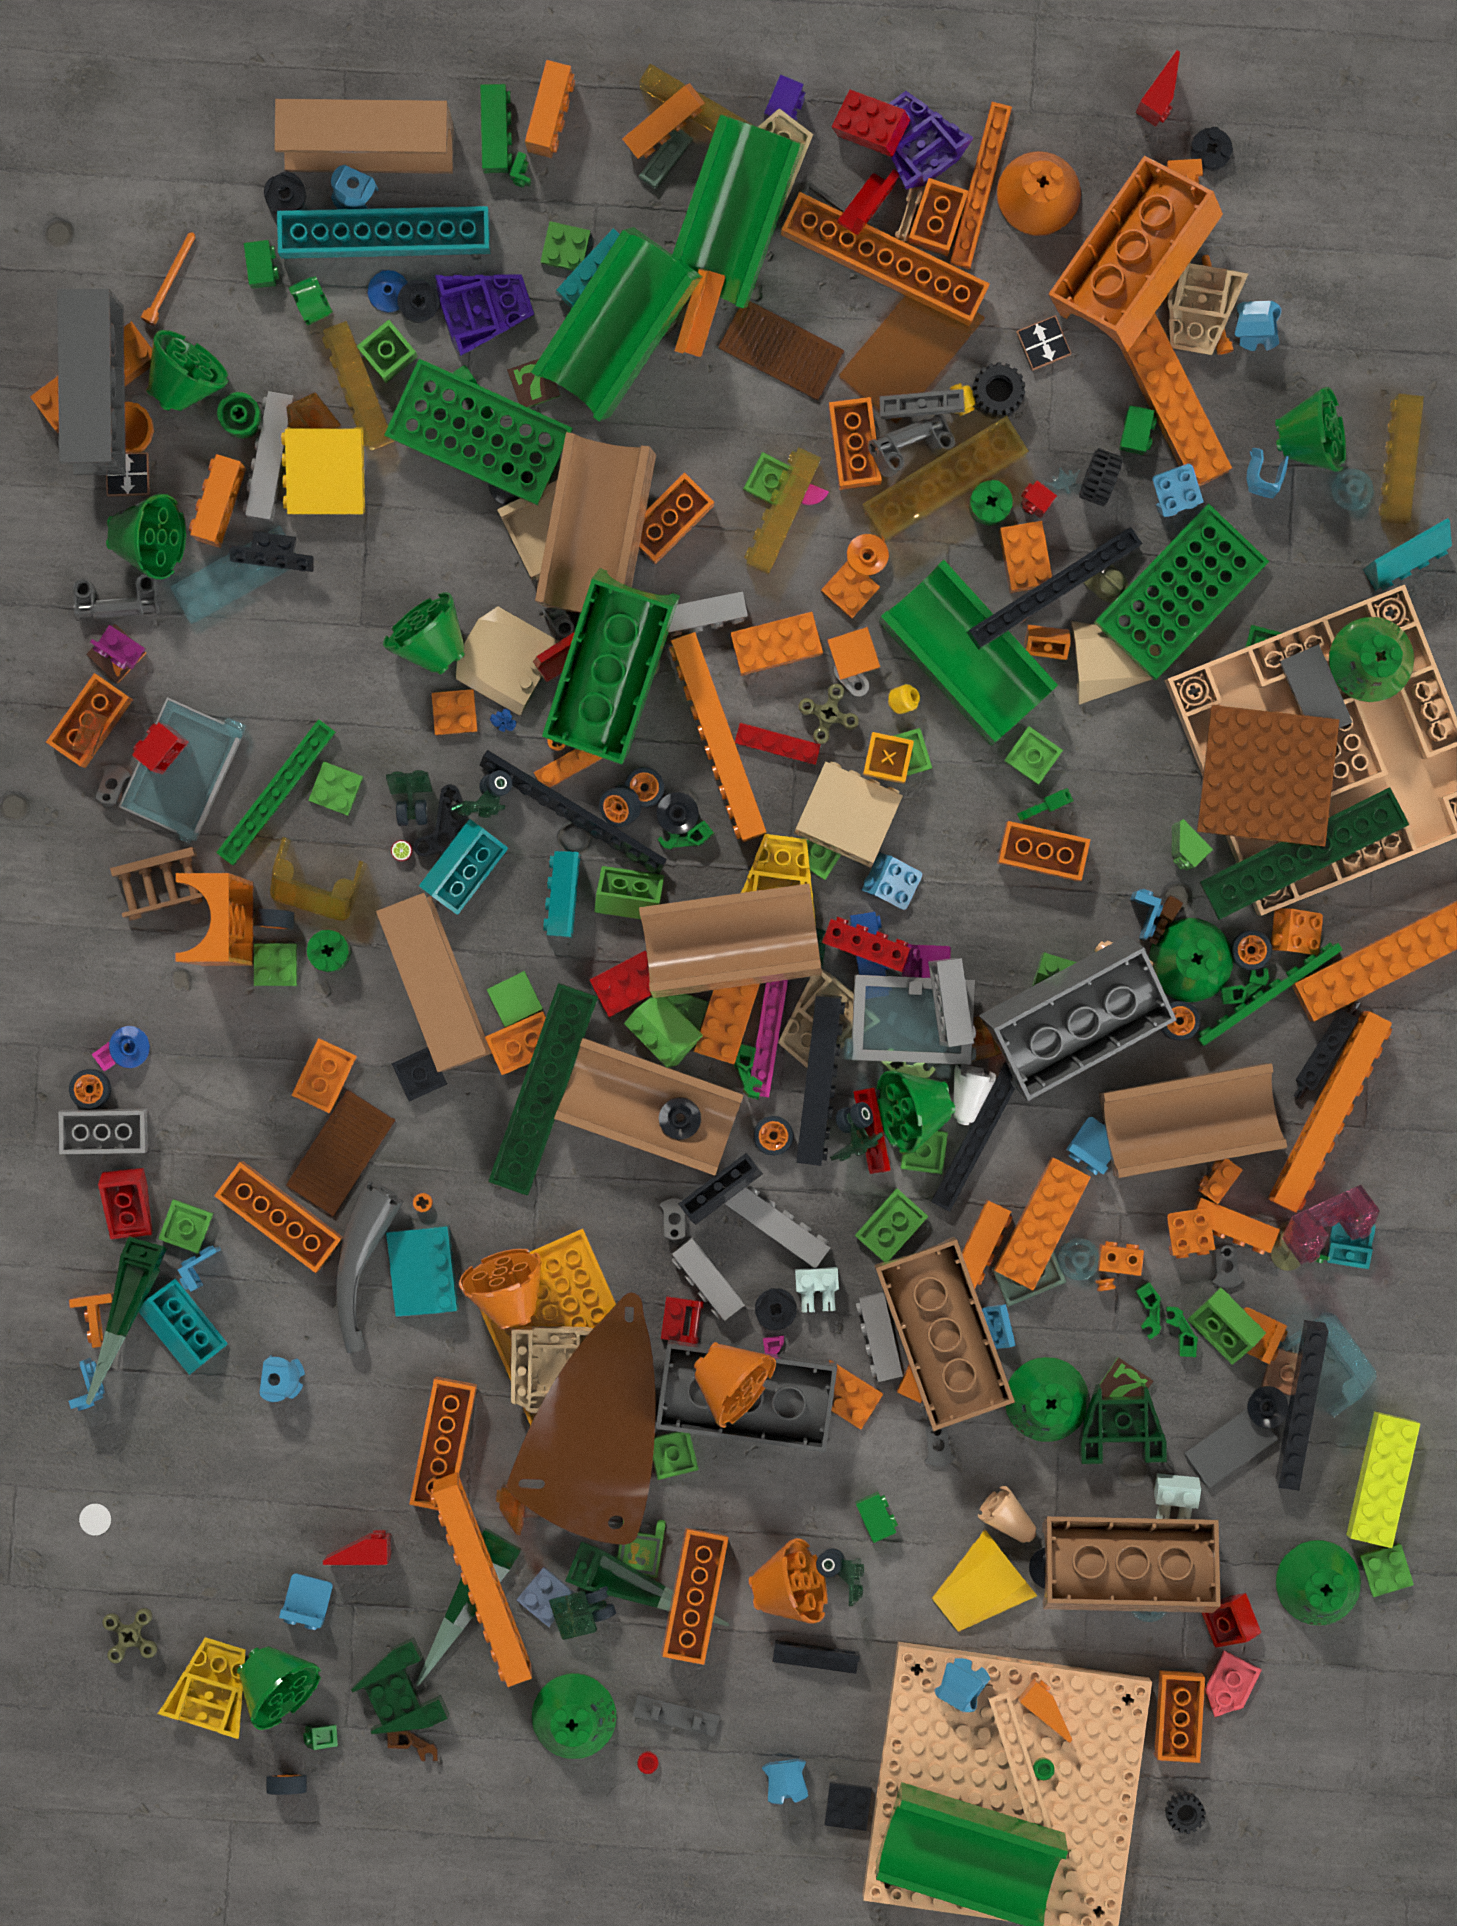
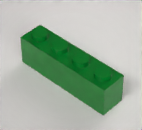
M506 84L480 85L483 173H509V166H512V153H508V145H512V133L508 132V125H511L512 120L511 112H507V104H511V91H507Z

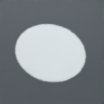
M90 1504L80 1514V1526L87 1534L101 1535L108 1530L111 1524V1515L103 1505Z

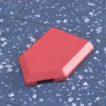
M1223 1650L1205 1687L1214 1717L1244 1708L1262 1669Z

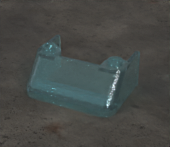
M1325 1312L1312 1321L1326 1323L1329 1331L1327 1343L1352 1376L1343 1384L1342 1392L1345 1397L1326 1410L1329 1415L1335 1417L1365 1394L1375 1382L1377 1374L1374 1367L1337 1316ZM1303 1328L1279 1344V1347L1288 1351L1299 1343Z

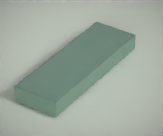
M674 130L670 133L671 138L661 145L639 175L641 180L655 190L693 141V138L683 130L678 132Z

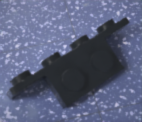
M254 531L251 548L234 545L229 547L231 562L292 569L302 572L314 571V557L312 555L294 553L297 543L295 536Z

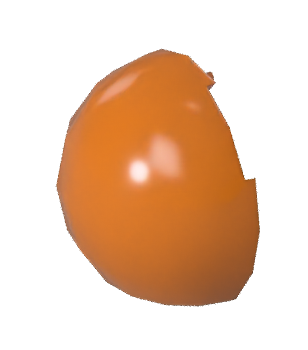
M127 401L125 402V452H142L152 441L154 433L153 420L147 410L141 405Z

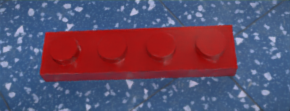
M739 723L735 738V744L816 765L821 744Z
M875 1088L853 1091L855 1103L865 1102L869 1105L873 1114L872 1124L861 1128L869 1174L890 1171L891 1168Z

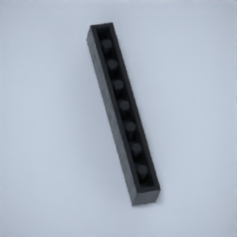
M819 993L816 995L796 1163L822 1166L823 1160L827 1161L828 1148H824L825 1140L830 1138L831 1127H827V1120L832 1119L833 1107L829 1106L830 1098L835 1096L836 1086L832 1085V1078H837L838 1065H835L834 1062L835 1056L839 1057L841 1044H837L838 1035L842 1036L843 1023H839L840 1014L844 1015L846 1002H842V996Z
M1304 1320L1275 1477L1278 1488L1300 1491L1329 1333L1326 1323Z

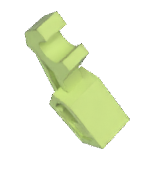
M881 1061L890 1071H899L924 1078L930 1077L936 1070L931 1066L928 1071H925L923 1069L924 1063L917 1062L913 1065H906V1062H902V1066L895 1069L889 1065L892 1061Z

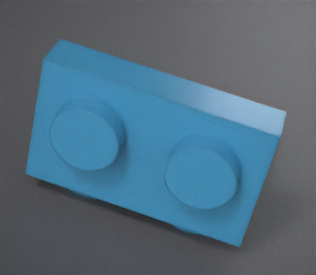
M1189 463L1155 475L1152 479L1159 501L1156 507L1158 512L1164 517L1173 516L1179 511L1192 509L1198 504L1203 503L1194 468Z
M879 852L869 875L864 881L862 891L905 910L922 878V872L892 856Z
M1139 889V891L1133 892L1130 899L1150 907L1139 936L1141 940H1147L1148 937L1153 936L1156 925L1153 924L1154 919L1160 916L1163 905L1160 904L1162 899L1154 897V893L1146 889Z
M1088 1117L1066 1150L1070 1153L1069 1157L1077 1163L1080 1161L1088 1165L1086 1169L1095 1175L1098 1173L1104 1175L1108 1169L1106 1165L1111 1160L1105 1125L1093 1117Z
M213 1245L199 1252L201 1256L197 1259L193 1256L181 1263L182 1268L178 1269V1272L182 1277L180 1282L186 1290L189 1289L192 1292L203 1286L193 1267L221 1251L220 1246L216 1248Z
M1006 1304L982 1308L995 1348L1016 1346Z
M91 1358L79 1361L88 1393L97 1366L96 1362L92 1361ZM101 1383L90 1405L86 1404L88 1396L86 1394L69 1400L70 1408L77 1407L78 1411L94 1406L95 1401L103 1398L102 1394L105 1393L103 1384Z
M297 1573L293 1574L279 1618L284 1619L283 1622L296 1625V1622L305 1624L304 1627L311 1630L321 1628L324 1623L333 1584L329 1581Z

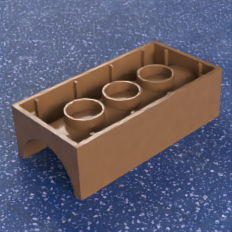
M275 99V152H284L286 172H334L339 166L346 165L361 173L453 174L454 123L447 101Z
M566 432L535 598L537 603L543 607L581 613L591 579L599 568L607 570L610 577L632 588L656 454L650 447L643 445L641 447L611 445Z
M809 884L639 907L648 957L649 987L653 998L822 975Z
M422 893L376 911L437 1072H445L492 1054L432 896L426 897V894Z
M582 1038L572 1074L554 1119L716 1175L744 1094ZM679 1097L694 1102L701 1113V1124L698 1131L693 1136L683 1140L667 1136L659 1124V1113L663 1105L667 1101ZM677 1114L676 1118L681 1121L684 1119V1115Z
M1263 1063L1098 1093L1109 1145L1113 1176L1121 1178L1287 1148L1286 1139L1280 1130L1272 1093V1073L1274 1071L1272 1064Z
M955 1237L946 1239L940 1244L917 1253L874 1265L933 1431L1015 1402Z
M1047 1516L1042 1524L1046 1550V1580L1043 1609L1213 1613L1220 1607L1218 1520Z

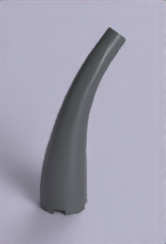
M370 1180L366 1182L351 1212L342 1241L338 1263L337 1307L340 1328L347 1353L365 1349L362 1330L358 1329L356 1316V1294L359 1276L404 1203L402 1199L396 1201L397 1194L380 1184L378 1188L373 1187V1181Z

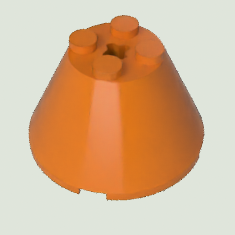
M1030 152L1017 157L1005 168L998 182L997 201L999 209H1001L1004 217L1007 219L1006 221L1012 227L1025 234L1042 236L1054 233L1073 219L1080 204L1081 188L1075 171L1064 159L1048 152Z
M511 1249L498 1252L481 1259L482 1264L474 1269L470 1266L462 1274L459 1280L462 1293L490 1317L500 1329H506L516 1324L525 1325L531 1321V1316L536 1310L542 1260L537 1252L532 1254L529 1253L528 1249Z
M715 1342L710 1346L709 1353L704 1358L700 1357L694 1365V1368L697 1369L695 1379L716 1423L720 1427H726L725 1423L727 1422L731 1424L736 1422L760 1397L765 1389L762 1386L767 1376L769 1378L772 1377L776 1367V1360L771 1355Z
M800 1538L790 1540L763 1564L753 1576L749 1577V1585L754 1595L753 1604L756 1610L810 1624L820 1622L824 1618L825 1612L822 1611L823 1606L827 1604L826 1580L816 1568L817 1555L811 1554L808 1549L810 1545L805 1540Z

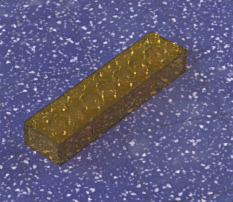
M1005 416L863 503L862 509L883 542H887L977 487L980 483L1026 457L1029 451L1009 418Z

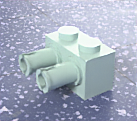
M838 1268L795 1269L796 1292L801 1293V1312H807V1303H809V1312H815L813 1294L815 1291L822 1292V1311H828V1302H830V1311H835V1291L839 1290Z
M1157 1473L1154 1488L1155 1502L1158 1504L1156 1519H1163V1517H1165L1164 1519H1170L1171 1506L1179 1507L1177 1519H1191L1192 1508L1198 1509L1201 1494L1199 1478Z

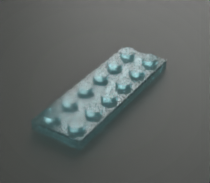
M281 526L267 532L286 535ZM252 541L242 547L251 548ZM228 554L170 588L190 624H194L290 569L245 563L239 564L231 562L230 555Z

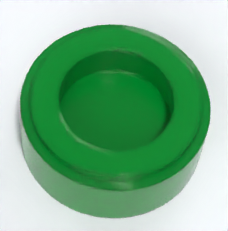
M1042 1757L1033 1764V1770L1038 1779L1048 1780L1054 1775L1055 1767L1050 1759Z

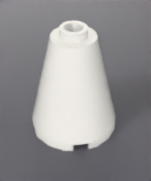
M961 1064V1068L958 1065L955 1066L954 1104L956 1111L953 1117L957 1119V1123L969 1125V1122L975 1121L995 1082L996 1075L993 1072L987 1075L984 1073L983 1068Z

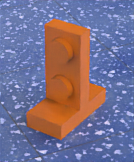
M114 1293L69 1299L70 1308L87 1306L84 1315L85 1321L89 1322L90 1331H87L88 1343H92V1348L101 1347L104 1339L99 1304L112 1303Z

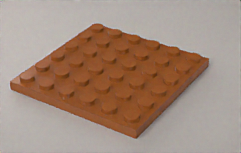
M1211 705L1197 832L1325 847L1340 719Z

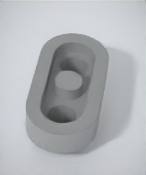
M836 666L834 667L835 677L851 695L862 697L868 692L869 682L862 673L840 680ZM860 683L862 684V689L856 690L854 685Z

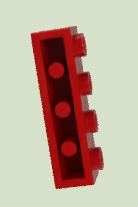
M838 916L836 920L830 919L822 943L904 972L912 948L907 947L908 942L896 939V942L888 940L889 935L878 931L876 935L869 933V928L857 924L856 927L848 925L849 920Z

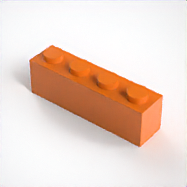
M689 83L622 139L637 159L643 156L648 158L656 151L653 147L658 143L661 145L666 143L671 138L669 134L674 130L678 132L687 125L685 120L690 116L693 119L703 111L701 107L706 103Z
M1198 1197L1194 1209L1207 1208L1209 1210L1212 1230H1214L1213 1235L1223 1239L1226 1235L1232 1237L1233 1243L1243 1247L1245 1243L1253 1246L1252 1251L1264 1255L1265 1251L1271 1253L1280 1229Z

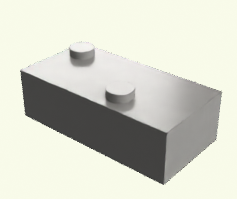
M962 958L929 961L940 1046L952 1047L974 1043L973 1038H976L974 1025L971 1026Z
M147 1109L61 1110L58 1112L59 1154L145 1153L148 1151Z

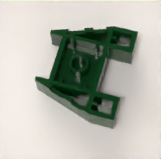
M1141 1383V1396L1102 1397V1388L1099 1384L1095 1385L1079 1436V1460L1081 1464H1103L1104 1442H1142V1458L1146 1463L1167 1462V1441L1145 1383Z
M414 1637L394 1646L351 1689L353 1693L365 1688L381 1722L372 1727L371 1734L429 1728L448 1719L450 1715L441 1695L421 1703L406 1667L421 1661L423 1657Z

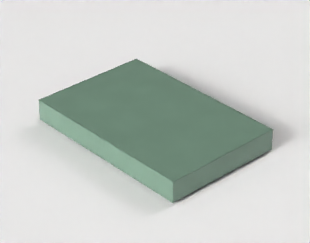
M1054 1252L1034 1290L994 1271L996 1266L991 1267L1008 1307L1066 1283Z

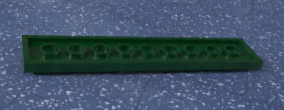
M1389 787L1329 817L1325 847L1279 842L1199 883L1218 920H1221L1410 824L1392 789Z
M558 983L488 1182L526 1196L529 1195L555 1121L554 1117L564 1096L578 1056L582 1038L586 1034L598 996Z

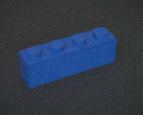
M875 912L849 916L851 926L856 927L857 924L868 927L869 933L876 935L878 928H882L880 916H876ZM856 955L859 975L886 976L885 970H888V967ZM866 986L865 999L888 996V991H891L892 987Z

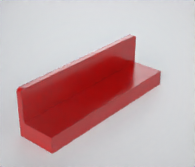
M893 169L886 180L873 173L839 217L837 223L858 236L894 188L900 176L899 173Z
M575 632L540 653L533 660V664L546 682L562 673Z

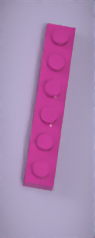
M788 980L767 982L765 987L756 1051L751 1077L754 1076L763 1082L761 1088H753V1091L759 1092V1096L769 1097Z

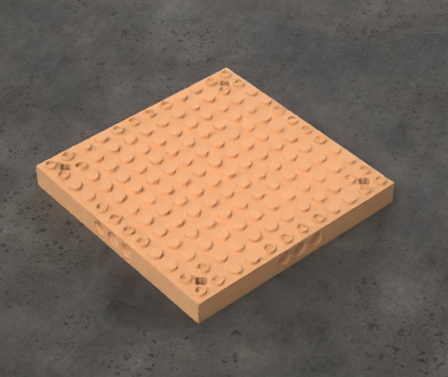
M1405 585L1164 680L1203 777L1211 705L1302 715L1279 661L1319 644L1330 668L1329 651L1334 638L1343 627L1360 618L1379 617L1389 620L1399 626L1411 642L1414 652L1413 671L1407 684L1396 695L1383 701L1363 702L1349 697L1338 687L1353 722L1338 729L1329 817L1390 787L1410 825L1253 903L1256 914L1259 916L1457 838V717ZM1393 610L1394 615H1391L1392 619L1390 616H1386L1385 612ZM1190 686L1193 689L1197 688L1198 693H1195L1196 697L1189 695ZM1226 836L1236 863L1279 843L1278 841Z
M898 1642L862 1894L863 1901L1007 1921L898 1886L884 1884V1882L876 1880V1859L901 1782L1027 1821L988 1699L989 1697L1009 1692L1032 1767L1034 1762L1042 1757L1050 1759L1055 1767L1054 1775L1050 1779L1040 1780L1036 1777L1051 1827L1054 1830L1065 1833L1068 1847L1066 1860L1061 1859L1050 1887L1045 1909L1044 1926H1119L1152 1687L1151 1679L1144 1676ZM955 1658L971 1660V1669L973 1671L983 1667L991 1678L977 1697V1708L973 1712L958 1710L938 1698L934 1692L935 1688L942 1683L947 1663H954ZM915 1664H919L920 1668H922V1670H918V1673H914V1670L911 1668L912 1666L915 1667ZM1034 1678L1038 1682L1043 1680L1051 1687L1049 1691L1052 1693L1073 1739L1071 1743L1020 1703L1018 1698ZM1126 1694H1129L1132 1698L1128 1700V1703H1125L1122 1697H1126ZM1097 1906H1100L1102 1911H1099V1914H1095L1093 1910L1097 1909Z

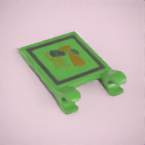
M664 1520L657 1521L656 1534L638 1532L637 1538L632 1543L619 1545L617 1559L648 1577L657 1578L666 1522Z

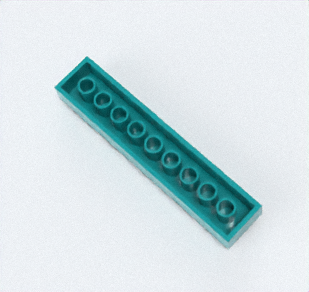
M488 206L277 211L278 254L281 259L491 254L490 212Z

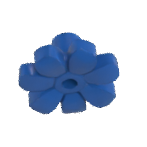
M503 709V712L497 711L496 715L492 714L490 717L492 725L495 727L499 726L498 730L505 732L506 729L508 731L514 730L517 724L515 720H512L511 711L508 709Z

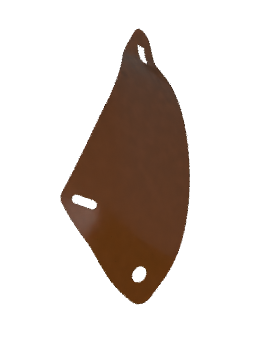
M630 1292L625 1294L585 1337L564 1365L531 1423L507 1482V1488L514 1497L549 1522L588 1539L620 1545L632 1543L637 1538L650 1486L655 1437L653 1355L649 1332L644 1318L642 1300L636 1293ZM625 1307L634 1308V1319L632 1322L625 1320ZM522 1479L543 1480L545 1485L540 1489L519 1487V1481ZM611 1517H622L624 1521L622 1527L619 1529L610 1528L608 1521Z

